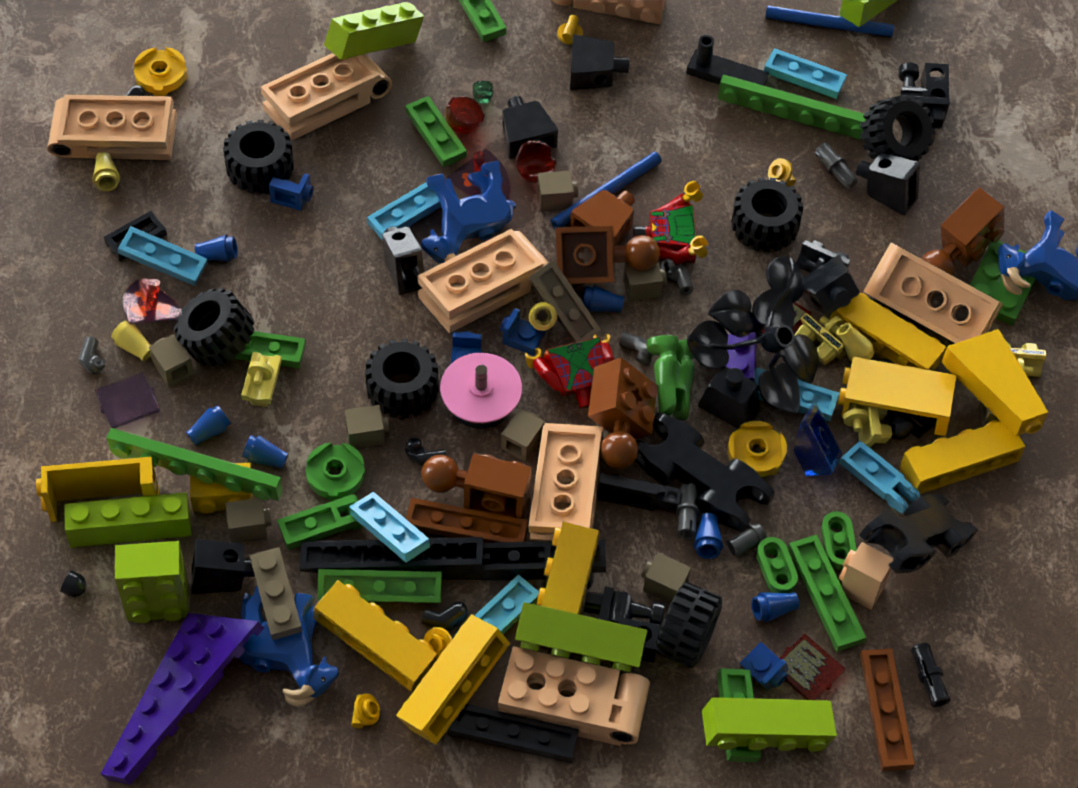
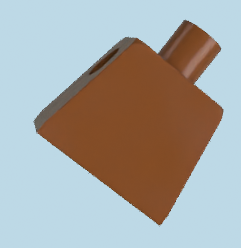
M602 190L571 211L570 227L614 226L615 246H618L633 224L634 210L631 206L635 203V199L628 191H623L616 197L607 190Z

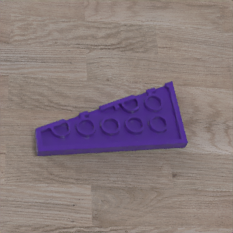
M188 613L104 766L101 775L107 781L131 785L157 755L156 747L167 735L172 737L179 729L176 725L186 712L193 713L224 676L223 669L233 657L239 659L246 651L243 648L244 644L253 634L258 636L264 627L258 621Z

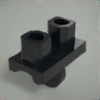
M805 240L801 246L796 264L799 268L811 273L838 254L847 268L851 260H849L848 254L841 251L834 253L825 249L823 243L816 240L812 242Z

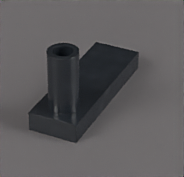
M703 35L699 38L698 48L695 49L690 59L686 74L719 85L723 74L759 85H766L769 72L713 55L714 38L710 35Z

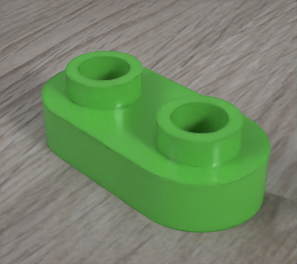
M834 511L828 513L823 519L821 525L824 551L832 567L837 570H843V563L851 549L855 552L857 549L851 519L845 513ZM831 528H837L840 532H833ZM841 554L844 556V559H839L835 555Z
M776 537L763 539L758 545L756 558L767 587L773 593L793 592L798 581V574L786 544ZM767 554H774L776 558H769ZM782 579L786 584H779L776 580Z

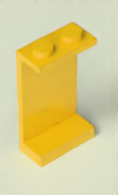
M853 357L851 368L845 367L842 384L847 385V388H841L838 405H843L842 417L844 413L849 411L850 403L937 418L934 434L946 436L957 375Z
M152 457L41 466V478L36 479L37 496L41 497L42 511L48 512L51 522H57V501L143 493V496L159 495V484Z

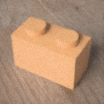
M861 542L856 552L851 549L843 563L844 568L838 580L842 581L841 586L847 598L872 610L885 588L891 571L888 565L893 561V558Z

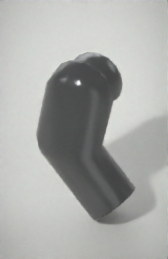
M671 259L662 261L660 269H665L666 278L678 283L680 293L682 295L692 293L693 285L688 269L682 264L675 265Z
M623 332L619 345L639 351L636 357L638 362L647 365L651 363V358L654 355L650 354L646 349L647 340Z
M88 336L85 337L78 361L88 373L100 374L105 367V360L103 358L100 360L98 355H95L99 341L94 337Z

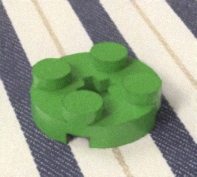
M332 443L322 444L308 456L306 466L307 483L316 494L326 497L329 501L352 495L361 487L365 480L363 457L356 448L349 444L342 443V446L332 445ZM333 466L335 469L339 467L342 469L340 474L331 475L329 468Z

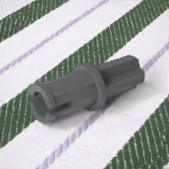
M828 143L818 146L814 154L826 166L827 172L830 175L834 174L847 189L853 188L858 183V178L845 165L846 160L843 157H839Z
M690 483L681 486L680 502L676 508L678 516L677 536L681 539L684 531L683 540H692L696 537V518L700 514L696 503L698 490L694 484Z

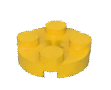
M156 47L147 49L139 54L134 62L133 71L137 85L141 86L145 91L153 93L154 96H166L168 92L179 88L188 77L184 57L173 48L165 47V50L158 51ZM158 68V69L162 70V69L165 68V71H164V72H161V73H157V72L155 71V69Z
M762 421L745 422L740 425V429L735 432L733 431L730 435L727 447L728 458L730 461L732 459L743 461L753 468L760 477L775 475L784 463L787 443L781 432L779 435L769 423ZM757 444L760 449L765 451L754 453L750 449H753V446Z

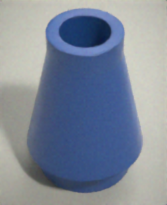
M226 234L202 243H196L195 254L207 258V260L231 262V259H236L238 256L237 242L234 236L228 237Z
M593 284L592 287L585 286L582 302L589 312L621 313L624 296L616 295Z
M216 405L212 409L209 407L196 423L186 431V434L197 446L201 442L227 431L226 427L231 422L222 409Z
M250 435L242 457L248 459V463L283 469L289 453L281 450L260 435L258 437Z
M713 513L701 515L693 544L697 555L704 559L718 557L724 547L718 525V517Z
M760 592L751 600L752 613L757 621L769 622L799 608V599L795 592Z

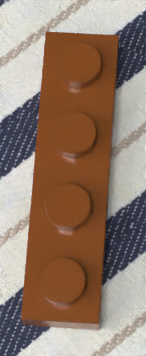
M411 498L406 515V520L423 533L449 538L483 537L484 543L525 542L528 529V520L416 498Z
M893 649L862 650L860 659L881 772L913 769L915 762Z

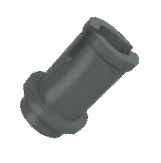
M750 524L746 531L727 540V545L731 553L738 557L755 545H759L763 539L767 538V535L760 524Z

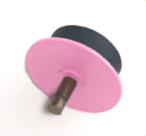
M473 353L458 358L447 367L441 379L440 393L445 406L460 423L471 428L487 429L502 423L516 408L522 394V382L517 370L504 358L489 353Z

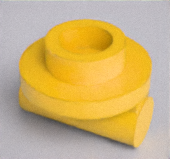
M570 15L567 23L562 24L557 30V37L564 44L572 45L573 34L583 36V30L578 25L579 18L576 15Z
M778 158L771 163L768 169L769 180L770 177L776 178L777 182L783 180L787 182L788 187L796 183L792 175V165L788 160Z
M433 627L427 631L424 640L433 647L438 659L442 651L452 641V637L444 628Z
M371 694L356 695L351 726L361 729L364 726L375 724L380 716L378 701Z

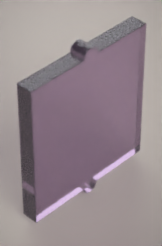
M143 372L95 389L101 404V413H105L111 428L115 429L160 412L154 397V388H150Z

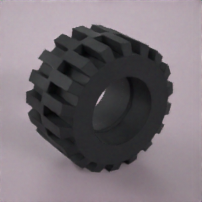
M903 95L877 101V103L869 107L870 111L865 112L863 116L866 120L861 122L860 128L863 129V133L860 134V137L864 139L865 144H863L865 150L870 151L868 155L871 159L877 158L881 153H887L918 161L922 159V155H926L929 152L927 146H931L934 141L931 138V135L935 134V128H932L931 123H934L933 117L928 116L929 109L922 107V101L914 100L912 96L905 97ZM895 119L902 128L900 143L893 134V122Z
M252 120L247 121L246 125L239 124L236 126V131L231 130L228 133V138L224 140L223 152L228 177H230V181L234 185L238 184L239 189H248L249 193H254L255 191H260V194L266 193V190H269V184L273 177L286 180L292 176V170H294L292 143L289 134L284 132V128L280 125L275 127L274 122L264 123V120H258L252 123ZM257 152H264L268 155L259 159L250 158Z
M763 177L758 178L757 182L751 180L747 186L743 185L739 193L737 192L731 220L732 230L736 231L735 236L737 239H743L742 244L753 246V250L758 251L760 248L764 249V252H770L771 249L779 251L782 249V245L785 247L791 245V241L796 239L803 214L804 207L800 194H795L796 189L793 186L788 187L787 182L783 180L777 182L776 178L771 177L770 180H765ZM768 212L777 217H764L758 213Z
M213 288L209 289L206 293L203 291L196 298L188 301L189 304L182 308V313L177 316V324L174 326L175 337L187 352L203 366L215 367L217 363L223 365L227 360H233L239 352H243L244 346L251 341L250 335L254 333V319L229 290L226 291L224 288L216 290Z
M394 339L389 341V345L382 343L378 346V351L373 350L371 352L370 359H367L365 376L368 399H371L373 406L380 405L381 413L385 415L389 412L390 417L397 418V415L409 418V414L412 413L417 416L421 414V409L427 410L430 408V402H434L437 398L438 363H436L434 354H429L428 347L425 345L420 347V342L415 340L412 343H408V339H401V342H396ZM396 374H409L415 377L414 380L408 383H395L389 380L390 377Z
M689 582L684 583L675 594L663 620L656 641V653L686 667L693 668L700 661L711 639L722 609V596Z

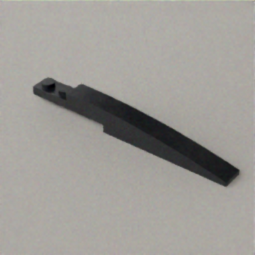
M483 537L429 538L430 548L405 562L380 540L302 542L300 571L318 573V569L442 572L441 580H513L519 574L525 580H546V575H544L548 557L554 558L556 546L552 545V541L484 543ZM606 540L598 541L591 573L606 572Z

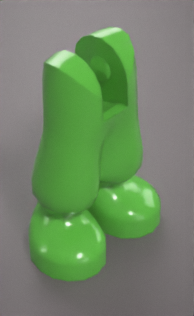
M673 335L651 337L646 342V349L650 354L660 356L654 364L656 385H658L659 413L668 416L673 413L675 418L687 420L690 411V391L694 377V364L692 362L694 357L688 348L687 339L678 341V337Z

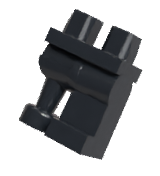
M912 62L901 64L898 67V77L903 81L900 96H912L914 100L922 101V107H927L930 111L928 116L933 117L934 123H931L932 128L941 129L950 105L949 64L925 63L921 76V87H916L915 81L919 78V66ZM939 71L942 74L941 77H931L929 73Z
M605 587L604 594L587 592L584 612L599 614L598 619L647 630L642 660L655 662L656 641L662 625L665 603L653 602L652 607L635 603L627 592L614 591V588ZM632 618L649 619V622L632 620Z

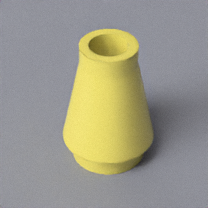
M100 152L95 157L93 183L101 191H112L118 186L120 175L112 161L111 154Z
M537 303L529 311V322L537 330H549L556 323V310L549 303ZM541 310L546 312L544 320L537 319V314Z
M123 321L114 329L111 338L116 346L137 356L142 361H146L151 357L149 350L151 345L135 324Z
M845 323L837 329L836 334L844 345L850 361H852L853 357L871 359L875 352L873 343L853 328L850 323Z

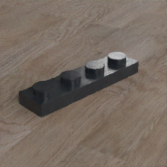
M470 704L464 706L448 728V735L569 763H572L579 729Z

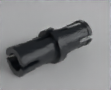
M920 643L911 648V653L920 672L918 674L919 681L925 685L931 706H944L951 699L942 680L943 671L935 662L930 644Z

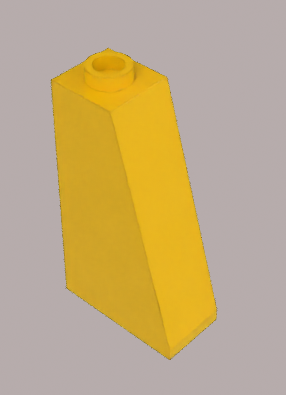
M999 329L947 346L942 359L943 365L952 374L957 375L956 378L1015 436L1024 433L1033 434L1043 427L1048 410Z

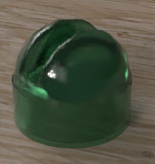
M489 81L475 82L472 86L474 99L481 104L488 103L494 94L493 84Z

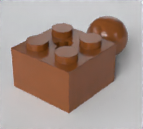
M978 187L940 225L942 247L944 249L928 251L921 259L950 275L954 273V261L956 259L966 267L972 261L977 262L984 255L985 248L991 242L996 243L1005 232L1004 206L982 188Z
M614 226L556 228L557 266L570 284L616 283L615 263L627 262L634 270L648 271L658 263L660 258V248L657 242L649 236H636L626 246H615ZM584 248H588L589 252L593 253V258H590L588 263H585L584 259L579 258V253H584Z
M622 357L594 367L588 411L589 418L610 432L601 443L600 453L603 461L615 469L629 467L638 455L636 440L652 435L658 386Z
M473 453L468 471H464L458 468V465L452 458L446 455H435L424 463L421 477L424 485L436 493H445L454 487L464 488V508L524 519L530 499L532 467L526 466L519 461L509 462L497 459L489 454L480 455Z

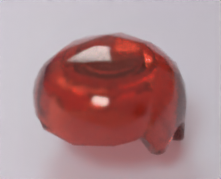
M454 96L447 103L444 116L453 131L460 134H471L481 127L485 113H483L481 106L473 98Z
M528 141L522 144L515 162L519 175L530 183H537L538 173L555 172L557 160H554L552 157V148L540 141Z

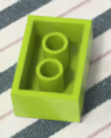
M179 541L115 545V582L127 621L135 623H146L155 619L177 621L190 613L189 580Z

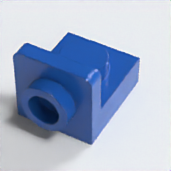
M305 173L299 184L275 177L272 178L269 184L271 203L300 211L305 202L311 200L314 187L310 182V175Z
M516 308L513 309L510 317L507 315L504 317L500 327V331L503 332L504 345L525 353L527 352V354L532 356L535 355V348L539 347L545 336V331L537 330L530 322L520 319V310Z
M467 331L462 333L454 332L451 363L465 355L481 353V334Z
M762 642L739 663L743 669L750 670L751 677L766 691L772 686L775 688L779 687L788 676L786 673L789 670L787 663L783 659H779Z

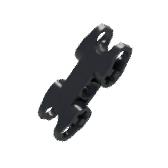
M657 412L654 416L653 428L663 438L664 442L659 445H651L641 440H636L638 455L635 462L647 475L663 485H669L674 478L683 484H694L700 495L696 500L698 508L704 514H715L718 517V523L739 532H744L748 529L751 519L736 502L741 499H751L760 504L768 505L773 500L774 491L753 468L739 459H732L726 466L701 449L705 444L702 435L683 421Z
M927 494L916 499L906 509L904 513L906 517L902 518L893 508L883 510L865 526L859 536L867 544H878L889 551L893 561L888 566L895 573H911L919 570L932 559L936 552L933 548L937 547L946 558L955 555L960 548L972 539L978 529L971 522H962L951 516L945 508L949 500L943 494Z

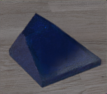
M817 403L810 406L800 423L793 450L806 476H821L833 473L842 456V452Z

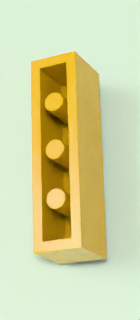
M859 293L847 306L840 307L831 314L830 320L838 316L843 320L842 325L850 323L853 328L873 343L874 354L882 359H890L894 364L931 371H935L942 362L946 350L945 345L941 344L938 339L930 337L919 330L914 324L898 317L890 309L874 302L864 293Z
M993 420L984 427L975 430L966 429L956 436L950 438L941 437L932 444L923 447L914 446L904 453L900 469L906 480L918 489L919 494H923L1019 462L1026 446L1019 435L1015 436L1001 421Z
M564 521L561 528L556 527L552 540V545L556 546L554 558L548 557L544 575L549 576L546 588H540L536 605L580 615L600 537L599 530Z
M337 580L314 607V620L410 692L413 691L434 665L437 654L427 641L416 639L409 633L408 628L403 623L392 621L385 615L379 605L373 602L368 603L360 597L358 590L350 584L344 585Z
M471 614L446 649L442 651L429 672L422 678L420 684L408 700L404 702L396 716L411 731L436 745L511 643L498 628Z

